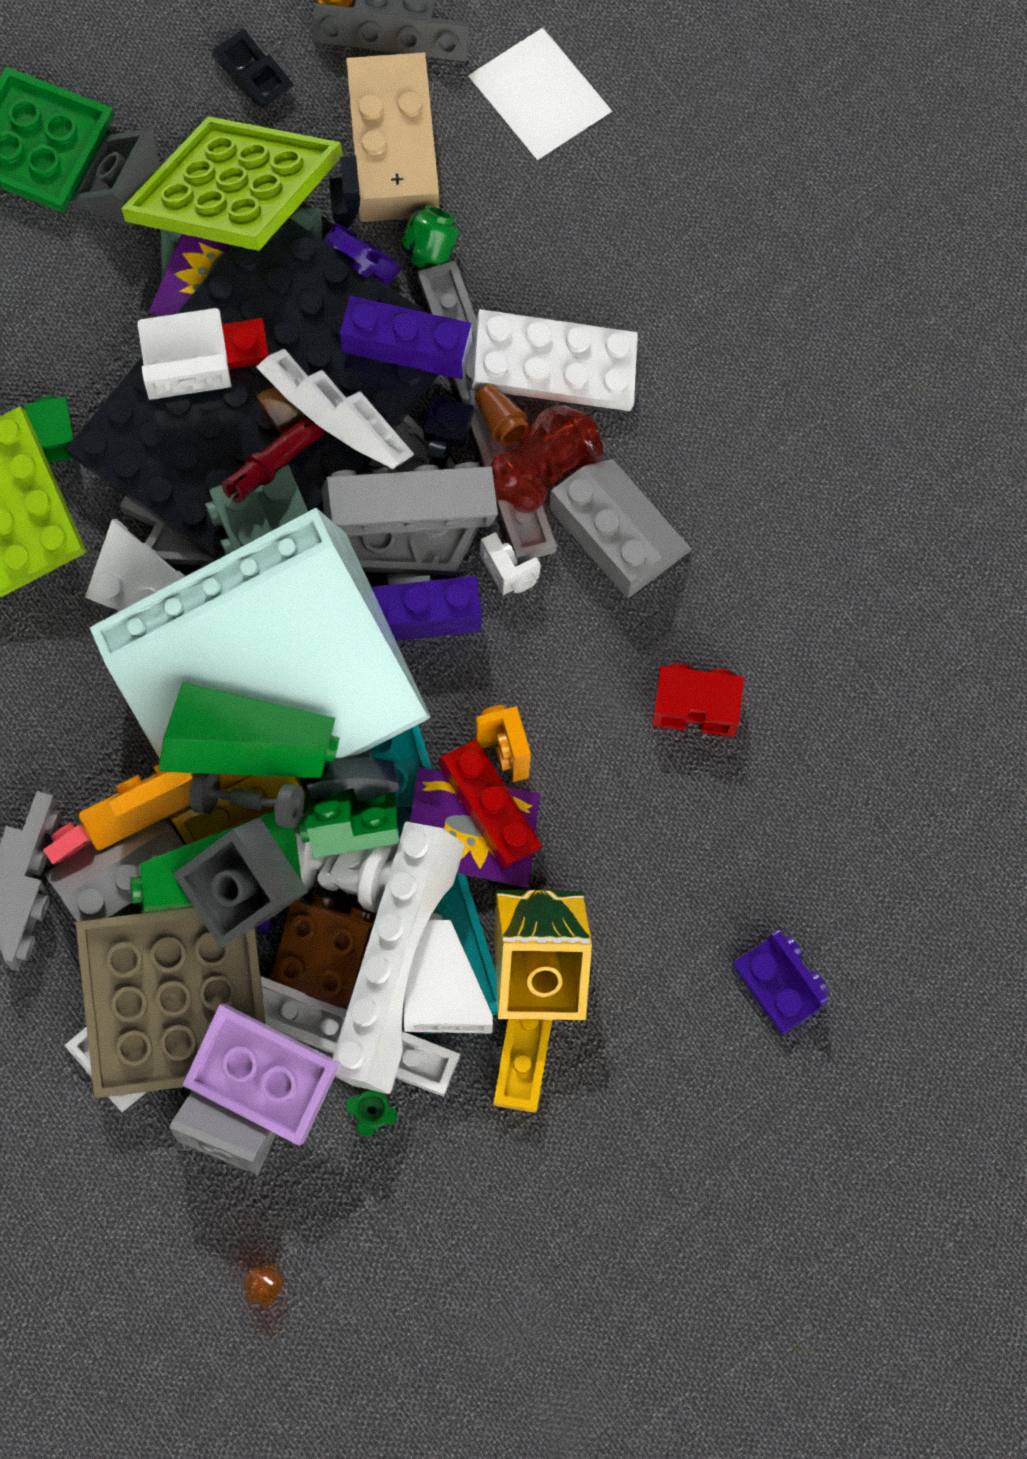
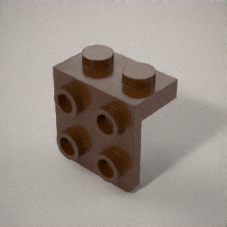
M313 892L312 896L299 898L290 905L271 978L272 981L303 992L306 996L339 1008H344L350 1004L377 912L363 910L362 906L352 905L350 909L338 905V898L333 895Z

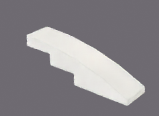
M285 349L267 356L257 366L259 371L287 400L318 426L354 450L392 469L409 460L414 455L361 391L346 398L323 370L307 376Z

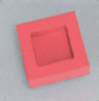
M71 822L50 836L53 843L43 849L52 864L62 863L91 844L92 841L83 825L75 827Z

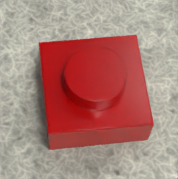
M263 318L222 324L229 369L260 364L269 356Z

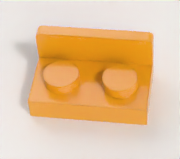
M496 705L483 710L481 715L475 718V739H477L482 749L498 745L496 747V754L501 771L509 770L512 783L528 779L531 752L517 706L506 709L505 705Z

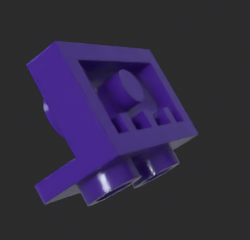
M777 929L770 934L766 941L734 961L732 968L780 1036H783L824 1008L828 1001L825 995L828 989L819 974L815 971L809 972L800 958L803 957V954L795 940L789 935L784 937L780 930Z

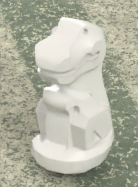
M297 825L295 831L301 881L306 889L309 890L314 886L316 873L320 872L318 882L322 888L331 891L341 889L346 893L357 895L363 910L378 912L398 844L313 858L310 842L302 843L299 825Z

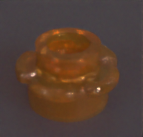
M269 1263L265 1268L256 1266L248 1274L244 1282L248 1302L252 1304L258 1303L263 1307H267L277 1298L284 1284V1276L276 1272L274 1264Z

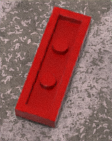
M477 739L440 757L437 762L503 870L541 849V842Z

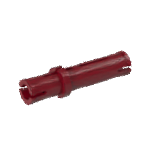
M305 415L297 424L262 452H255L248 456L245 460V465L222 482L223 492L230 498L238 491V494L233 497L232 501L241 503L245 497L260 485L265 486L275 479L274 476L277 471L324 435V429L315 422L308 426L312 420Z

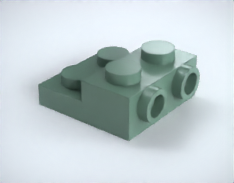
M289 465L277 471L274 476L275 479L265 486L260 485L245 497L241 503L232 501L233 497L238 494V491L228 498L223 492L222 485L209 490L212 501L205 505L214 527L223 526L227 539L221 540L225 555L308 512Z

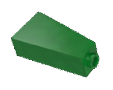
M182 682L163 737L158 770L177 773L321 778L325 762L334 763L340 737L332 735L335 723L334 717Z
M275 811L257 817L261 818L301 880L295 828L289 829L277 826ZM257 818L140 863L136 872L137 877H130L132 903H140L141 914L194 907L173 873L232 829Z

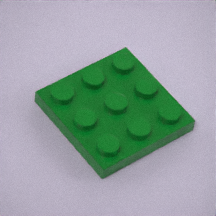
M5 67L0 76V189L64 213L115 117L113 108Z

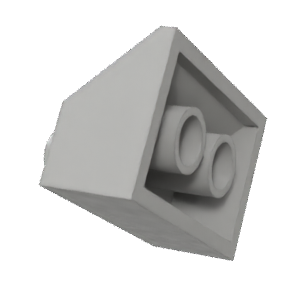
M613 459L583 466L551 490L549 506L551 512L627 599L691 551L690 546Z
M164 818L102 850H97L93 843L46 872L44 876L75 922L139 914L140 903L133 904L131 900L130 877H137L136 872L140 863L185 845Z

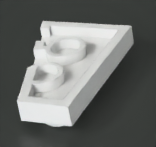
M112 519L85 598L121 611L186 577L161 559L150 546L142 543L127 530L128 528L120 521Z

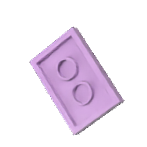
M220 1004L184 1080L183 1086L297 1145H302L308 1136L341 1063L226 1004Z

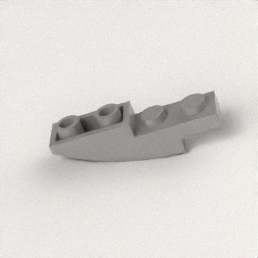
M36 791L23 830L6 826L0 844V949L8 967L15 971H19L22 960L28 961L35 945V936L31 934L36 920L42 921L48 909L50 897L46 895L47 891L42 881L34 879V875L40 876L43 872L47 860V855L43 849L48 836L58 830L61 820V811H58L59 807L53 795Z

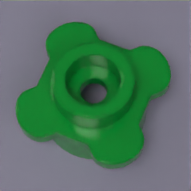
M369 1090L358 1097H350L346 1103V1109L348 1113L354 1115L358 1123L357 1131L362 1136H372L375 1129L383 1125L391 1126L397 1120V1111L389 1106L386 1093ZM374 1107L376 1109V1113L370 1115L367 1112L368 1108Z

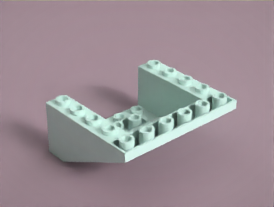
M317 508L89 627L106 667L159 759L163 737L182 682L334 717L335 723L332 735L340 737L335 758L356 757L431 718L347 534ZM299 777L302 784L306 782V777Z

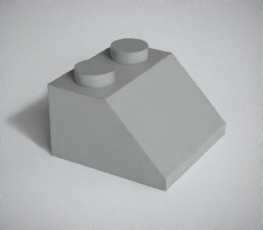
M194 1091L190 1093L169 1127L178 1143L256 1175H259L276 1135L272 1131Z

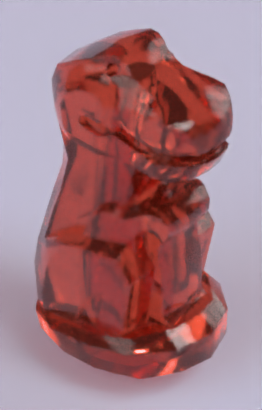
M566 405L552 406L543 411L529 427L521 443L514 450L499 454L491 461L490 466H492L496 500L509 502L521 513H531L543 505L547 496L546 486H553L559 480L561 474L568 472L576 465L583 467L602 460L603 443L594 420L586 413L579 412Z

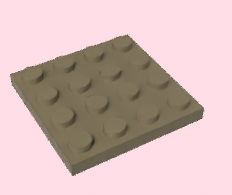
M194 907L75 922L94 1098L185 1087L183 1086L184 1080L220 1004H226L266 1024L255 928L227 946L220 948Z

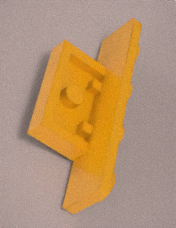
M158 764L153 767L156 774L142 781L139 775H136L115 786L118 793L79 813V818L86 832L91 837L94 847L97 850H102L190 806V790L196 773L164 772L158 770ZM218 774L220 790L246 778L248 775Z

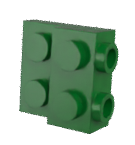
M307 788V794L304 796L302 817L298 823L302 843L310 842L313 858L400 844L397 792L358 802L356 794L351 788L311 800Z

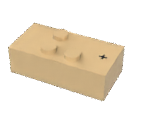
M425 52L346 58L354 155L357 157L360 189V222L410 219L413 212L424 210L425 206L439 208V189Z

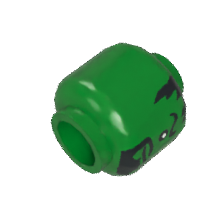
M425 206L424 210H417L412 213L401 239V245L410 255L408 260L412 264L427 269L432 267V264L441 265L448 262L459 237V229L453 223L455 220L454 216L433 206Z

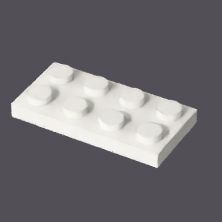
M479 309L476 319L471 389L480 390L482 387L492 384L504 394L631 411L634 405L638 332Z

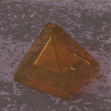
M276 387L265 390L256 396L258 406L281 436L305 416Z

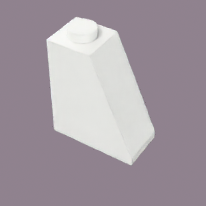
M432 913L420 936L406 983L404 1031L492 1033L493 1015L451 920H442L441 915Z

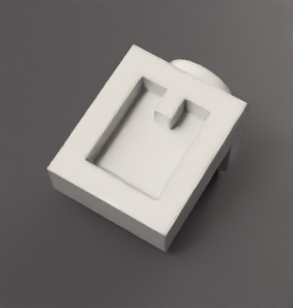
M496 532L481 539L480 556L502 596L513 590L515 593L524 592L537 582L536 579L539 578L541 568L537 557L518 565L512 547L507 542L502 544Z

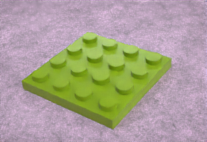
M208 116L121 208L125 222L260 251L336 165L340 157H343L341 143Z
M20 406L0 416L1 598L87 553L27 412Z

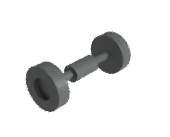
M196 773L190 790V805L194 812L210 814L214 810L218 798L229 800L231 805L261 810L263 806L275 808L277 826L294 829L298 825L304 808L303 788L299 785L288 783L281 787L277 799L265 798L262 792L239 788H233L231 791L220 790L218 774Z

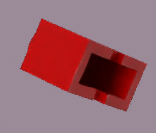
M671 663L668 666H660L652 726L685 730L686 723L702 725L701 733L735 737L739 726L744 677L735 676L733 671L721 668L712 669L710 672L693 670L692 666L684 663Z

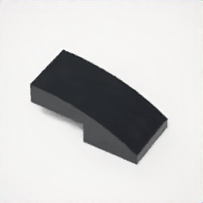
M244 28L212 51V56L229 77L262 109L294 85L270 54L264 55Z
M356 155L340 157L342 177L329 178L334 223L341 224L346 228L351 226L360 207Z
M335 758L334 763L325 762L321 778L306 777L311 800L354 788L357 800L361 802L400 790L394 762L375 758Z

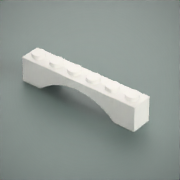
M405 821L400 844H398L333 1056L334 1060L341 1063L335 1077L352 1086L386 1094L391 1093L403 1053V1003L412 959L420 936L432 912L454 884L465 847L463 842L443 828Z

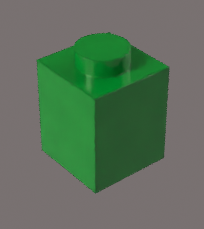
M45 396L37 399L34 403L25 404L27 415L48 463L73 459L66 452V448L75 438L66 397Z

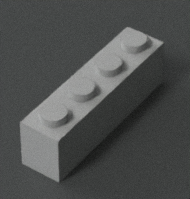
M475 462L461 463L456 465L454 469L438 470L436 465H423L416 467L412 472H397L396 468L387 467L374 470L372 474L356 475V472L353 470H342L331 474V477H327L321 489L324 515L340 527L347 536L490 527L498 515L492 466L479 467V464Z

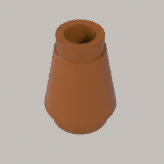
M486 385L476 393L474 399L478 404L493 440L500 441L502 445L508 446L518 442L526 435L529 429V425L526 422L527 415L502 392L497 390L494 385Z

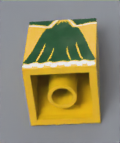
M497 890L494 936L498 1019L586 1020L592 941L583 891Z

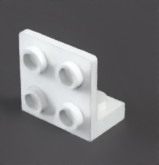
M206 309L138 321L144 364L142 366V373L149 400L232 387L219 309Z

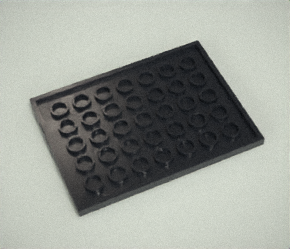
M290 218L283 223L260 251L232 245L177 312V314L217 308L220 311L222 324L263 318L269 355L285 349L307 376L323 370L346 398L361 391L394 431L439 376L436 373L342 352L340 330L350 295L421 312L425 311L370 274L366 278L350 266L352 263L350 259ZM141 356L68 445L66 452L74 460L216 561L225 556L221 540L227 539L222 525L214 527L205 504L212 501L209 490L222 485L226 478L232 476L245 465V460L248 456L255 452H262L297 424L305 414L287 400L257 368L259 364L229 369L232 386L229 388L149 400L143 379L142 366L144 364L143 357ZM324 430V435L320 439L314 441L285 466L289 465L308 512L317 508L324 514L321 489L326 478L331 477V474L342 470H353L356 472V475H360L372 458L354 450Z

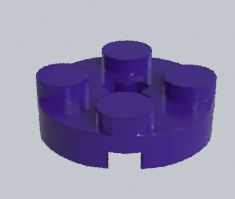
M335 222L326 235L324 242L352 261L350 266L366 278L371 274L389 286L400 272L401 267L368 241L364 242L360 238L354 237L356 233Z

